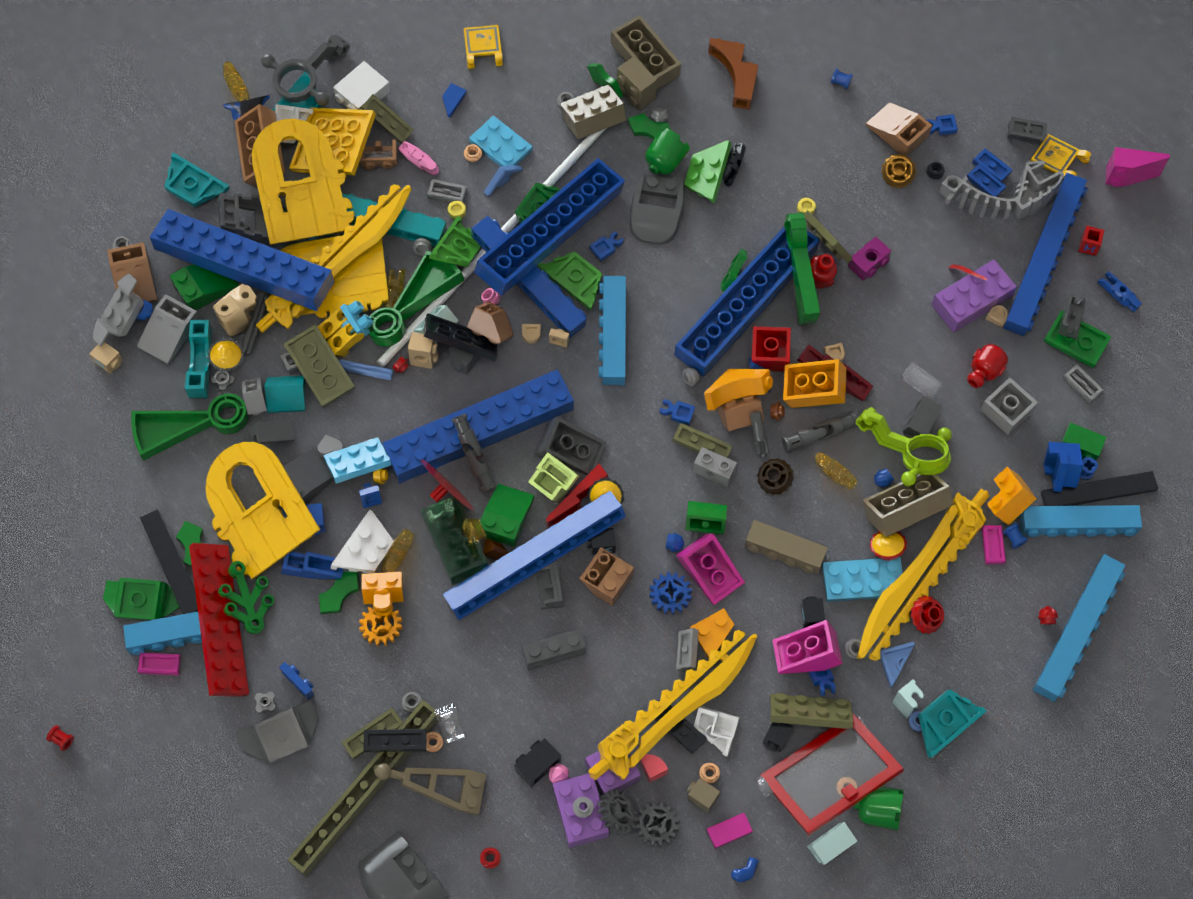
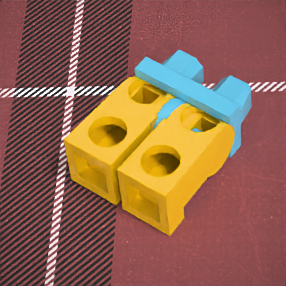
M354 301L350 305L343 304L340 309L317 326L335 355L345 357L350 353L349 349L370 333L368 328L373 324V321L366 314L360 318L358 314L364 310V307L359 301Z

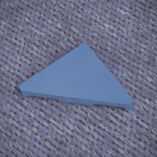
M520 165L500 166L484 190V193L487 196H491L497 186L501 188L511 180L510 176L512 174L521 172L523 168Z
M914 642L880 650V660L890 687L894 685L915 645Z

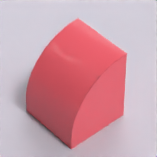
M646 754L639 761L649 783L668 774L665 762L655 755Z

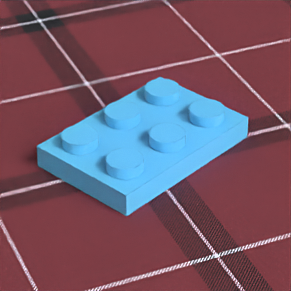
M494 115L469 137L471 144L477 145L486 156L499 166L518 165L533 150L531 144Z
M378 437L323 455L324 461L336 484L391 466L390 459Z

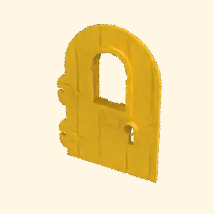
M282 119L265 127L253 144L252 165L270 245L345 231V227L349 226L354 220L355 214L354 211L347 212V209H352L353 205L349 199L343 198L340 188L345 182L346 174L344 172L338 174V171L344 170V166L341 161L334 159L330 143L324 133L315 125L299 119ZM295 139L302 143L310 177L299 181L291 180L284 182L278 146L282 141ZM279 196L286 197L285 204L287 207V212L283 213L281 199L279 198Z
M334 237L292 244L280 251L311 262V258L321 256L322 248L333 245ZM382 239L354 259L334 277V284L317 311L305 308L301 315L315 313L318 318L324 319L327 318L328 312H330L331 316L343 304L350 305L354 301H359L364 307L362 312H367L368 306L371 305V310L373 311L379 309L383 302L389 301Z
M241 442L228 447L216 457L209 469L205 487L208 503L215 515L212 525L215 531L221 528L217 532V536L221 540H229L235 551L232 553V562H242L246 568L244 575H249L253 580L320 531V528L279 458L272 450L256 442ZM241 464L250 466L254 470V474L267 494L247 510L231 482L233 470ZM279 503L287 514L286 518L282 514L283 511L278 508ZM238 566L236 568L237 571H241V568Z

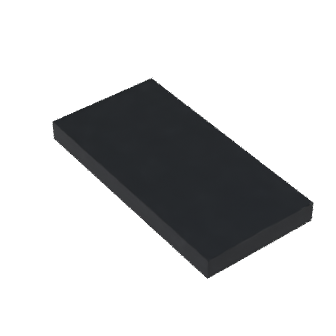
M427 313L424 324V337L492 361L496 360L497 344L488 341L487 337L474 334L466 326Z

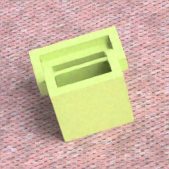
M547 452L536 467L538 470H536L528 482L552 501L560 503L579 475Z

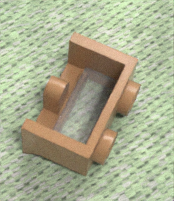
M392 140V146H382L381 141H375V146L365 147L360 159L361 167L372 170L377 166H382L384 169H392L393 166H397L396 140Z

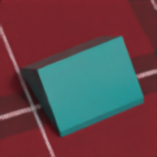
M303 376L267 377L264 386L267 413L305 411V378Z

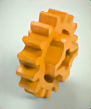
M392 606L390 614L379 616L375 614L371 607H367L369 612H362L364 619H359L360 625H363L359 627L360 632H364L362 634L363 638H368L369 644L375 641L378 647L380 642H383L385 646H387L388 640L394 643L393 637L400 636L397 630L403 629L402 625L399 624L402 622V618L398 617L399 611L393 612L394 608ZM391 617L394 620V626L389 623ZM368 623L373 626L371 632L368 630Z

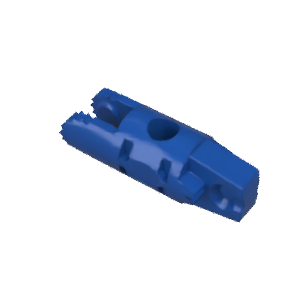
M1110 271L1105 274L1109 282L1103 278L1097 281L1101 287L1124 307H1128L1135 312L1142 303L1136 298V295Z

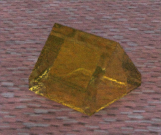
M466 518L462 527L469 543L486 537L479 519Z

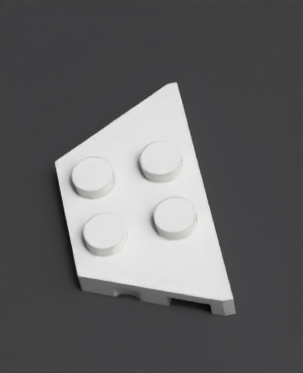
M369 510L331 564V569L345 568L349 569L350 572L375 573L392 548L394 541L373 511Z

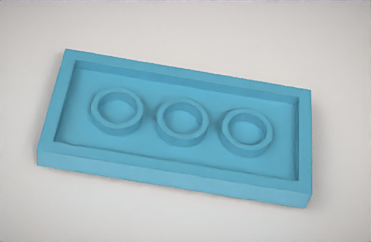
M898 557L891 561L866 559L823 562L822 570L826 601L878 599L882 592L903 573L901 558Z

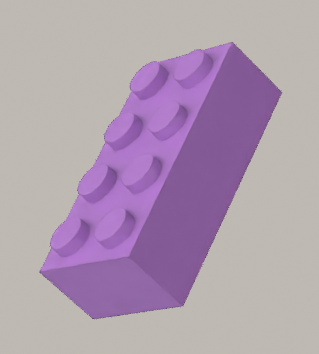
M995 260L974 271L986 277L987 280L969 274L934 296L931 304L953 333L989 312L992 307L1000 305L1013 297L1017 286Z

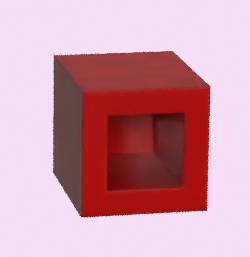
M1086 226L1081 236L1078 252L1096 256L1102 245L1105 230Z

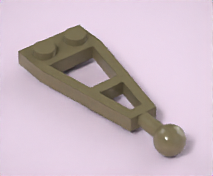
M385 763L379 764L375 769V775L380 780L388 778L401 780V786L459 812L479 815L486 774L467 769L405 768L401 772L392 770ZM410 775L429 776L427 788L409 781ZM437 776L463 777L459 803L434 792Z

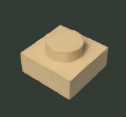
M551 328L549 343L567 348L569 333L563 329Z

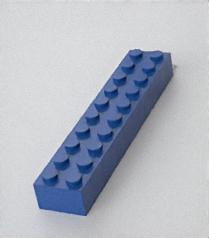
M597 158L478 259L474 273L498 294L503 296L621 193L625 180Z
M167 209L149 236L154 250L314 311L319 309L334 284V278L330 269Z
M784 227L675 345L674 356L690 368H694L702 377L711 370L793 278L791 251L788 247L786 229ZM807 231V249L810 259L817 252L820 239Z
M557 369L383 442V448L390 459L391 467L400 484L429 472L422 464L421 459L436 469L466 456L457 437L458 431L455 424L451 421L459 415L467 414L469 425L474 430L479 445L483 449L574 410V400Z

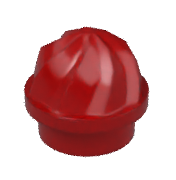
M1050 606L1042 608L1038 616L1040 624H1056V619H1058L1056 610Z

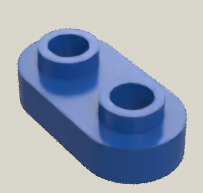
M142 300L144 305L135 320L150 318L153 313L152 303Z

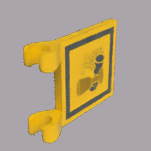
M498 25L464 28L468 69L475 68L474 57L495 55L496 66H503Z
M1048 134L1030 161H1045L1043 168L1053 173L1063 172L1064 179L1066 172L1077 176L1076 172L1067 170L1076 157L1082 163L1087 164L1091 153L1086 150H1079Z

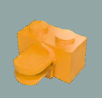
M402 572L362 574L364 604H373V610L376 615H388L392 611V603L404 602Z

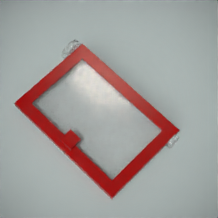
M854 713L852 714V729L830 728L755 779L762 794L767 797L773 793L808 836L904 771L903 767L865 727L867 723L861 715L856 717Z

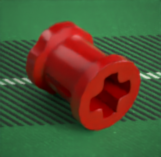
M55 725L48 732L46 740L58 745L61 751H66L71 746L74 736L66 734L60 730V726Z

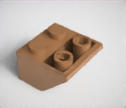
M489 301L474 308L467 325L474 334L483 335L494 344H500L513 338L514 334L504 309Z
M756 395L737 398L717 408L722 424L728 432L752 425L751 412L761 411L762 420L764 421L761 400Z
M601 547L579 580L596 597L613 606L633 577L634 567Z

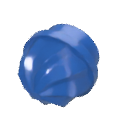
M886 468L879 469L874 476L875 484L883 488L892 485L891 482L894 481L893 476Z
M676 533L668 534L666 549L671 550V552L680 551L684 546L682 536Z

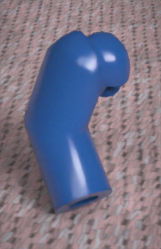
M749 857L746 867L732 871V879L737 882H745L752 879L759 860Z

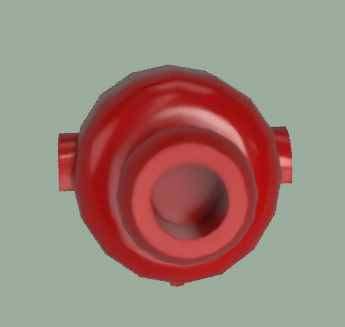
M829 254L811 257L810 264L815 288L831 287L835 283L834 278L837 274V265L834 258Z
M987 344L981 349L978 348L972 357L974 358L971 363L973 372L967 376V382L974 388H981L984 385V381H992L1001 376L1008 363L1005 351L994 344Z

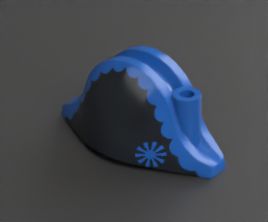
M266 95L249 100L225 103L223 107L231 111L233 121H235L257 105H264L270 96Z

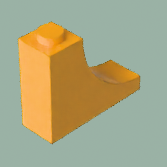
M727 369L704 392L707 410H715L724 403L737 398L765 395L773 385L769 369Z

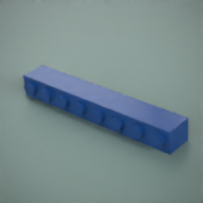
M486 216L471 228V237L486 253L509 234L507 232L504 233L499 223L495 219L492 220L489 216ZM536 266L516 283L559 329L569 333V339L586 326L587 318L585 313L574 306L572 299L569 296H565L556 283L553 284L549 280V276L544 270L541 271Z

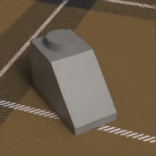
M261 378L242 381V393L248 415H260L267 411Z

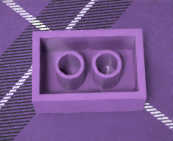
M590 774L553 783V792L569 848L609 837L608 827H604L605 821H600L602 814L597 811L601 808L597 804L600 798L595 780L589 776ZM579 797H587L593 802V813L587 818H580L573 811V803ZM581 804L579 808L581 810H586L587 805Z

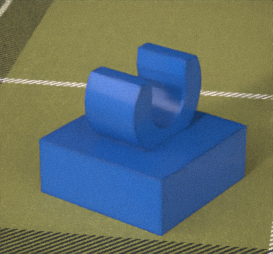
M371 482L363 484L364 489L359 490L363 508L381 504L382 500L378 485L372 486Z

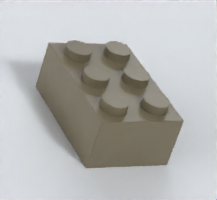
M610 85L602 86L599 89L561 103L563 120L577 139L626 121L624 103Z

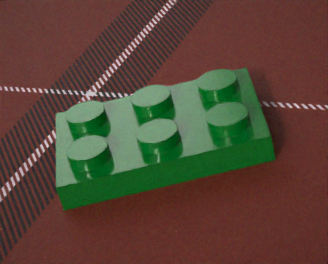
M1061 310L1043 342L1094 368L1112 336L1081 321L1077 339L1058 334L1064 312Z

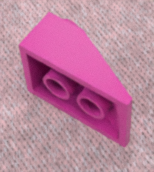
M1115 147L1106 166L1105 184L1114 187H1124L1158 177L1166 166L1170 154Z
M704 534L676 555L686 572L713 605L745 583L714 534Z
M828 620L772 640L779 674L825 671L843 664L836 631Z

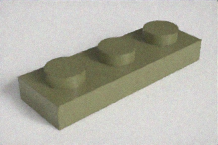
M374 94L361 107L362 110H373L376 113L374 121L401 144L414 130Z
M682 423L679 425L672 441L697 453L703 447L726 458L729 457L733 448L730 444Z
M390 708L341 743L354 760L365 753L364 730L398 729L403 722L394 709Z

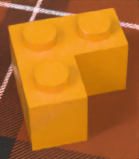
M1007 466L993 479L1001 491L987 505L995 516L1007 525H1010L1037 498L1024 480Z

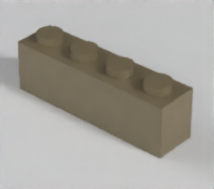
M756 520L753 521L744 546L753 553L760 552L769 559L781 560L790 567L797 566L809 574L819 573L828 548Z

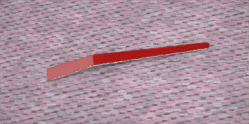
M952 264L948 267L959 269L980 279L987 280L986 277L964 266Z

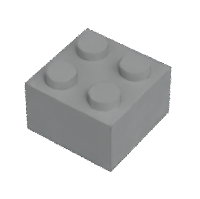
M1008 378L984 401L980 411L1009 435L1034 412L1038 402L1014 380Z

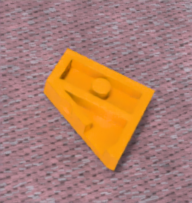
M723 608L690 626V628L698 630V643L708 660L710 651L718 650L721 647L722 641L731 632L734 623Z

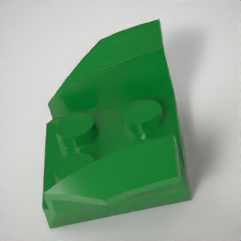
M122 577L119 578V581L106 580L103 600L116 618L150 621L165 618L179 608L171 587L165 582Z

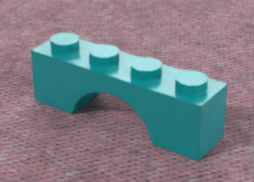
M190 320L189 370L186 371L185 391L188 398H208L213 332L209 320Z

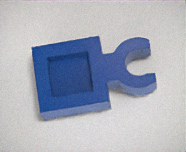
M954 114L937 116L935 121L927 119L932 124L929 135L935 131H938L939 135L957 133L958 128Z
M617 231L613 232L609 239L603 236L590 245V250L600 262L615 253V247H620L623 244V238L620 240L614 239L618 236Z
M664 399L663 405L668 406V409L660 408L659 413L664 416L670 414L672 415V421L689 426L695 406L680 401L673 405L671 401Z
M830 669L808 672L814 687L820 685L819 692L822 696H825V689H829L832 694H835L834 677Z

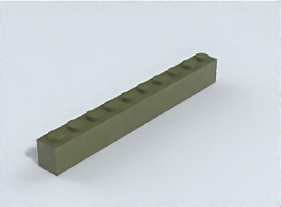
M422 700L398 729H426L428 733L440 719L439 712ZM378 752L287 859L289 864L304 877H307L390 779H378L375 775L376 767L379 764L385 763L392 770H397L411 752Z

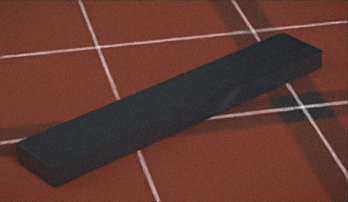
M1153 471L1081 483L1077 487L1063 486L1061 492L1053 491V488L1041 491L1044 506H1073L1154 492L1158 490V485Z
M158 509L141 516L140 520L182 613L198 612L195 590Z

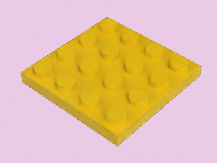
M311 108L313 113L308 116L306 121L315 125L328 139L334 159L341 161L344 166V170L338 171V174L344 172L346 175L355 176L376 113L373 110ZM298 142L289 169L292 172L310 173L302 143Z

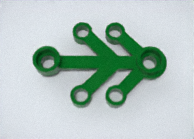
M234 561L229 566L228 573L231 577L236 578L241 596L233 592L228 584L221 585L218 593L221 597H226L245 608L246 614L238 611L236 604L232 602L224 607V613L243 622L248 633L258 634L264 628L262 618L267 609L274 604V597L269 594L265 595L261 599L262 605L256 614L253 605L262 590L268 586L269 580L265 576H260L255 582L256 586L252 593L249 594L244 577L245 565L240 561ZM235 566H239L241 571H237ZM259 580L264 581L265 585H261ZM222 588H226L228 593H224ZM265 599H269L270 604H267ZM228 607H232L233 612H230ZM252 621H255L258 626H253Z

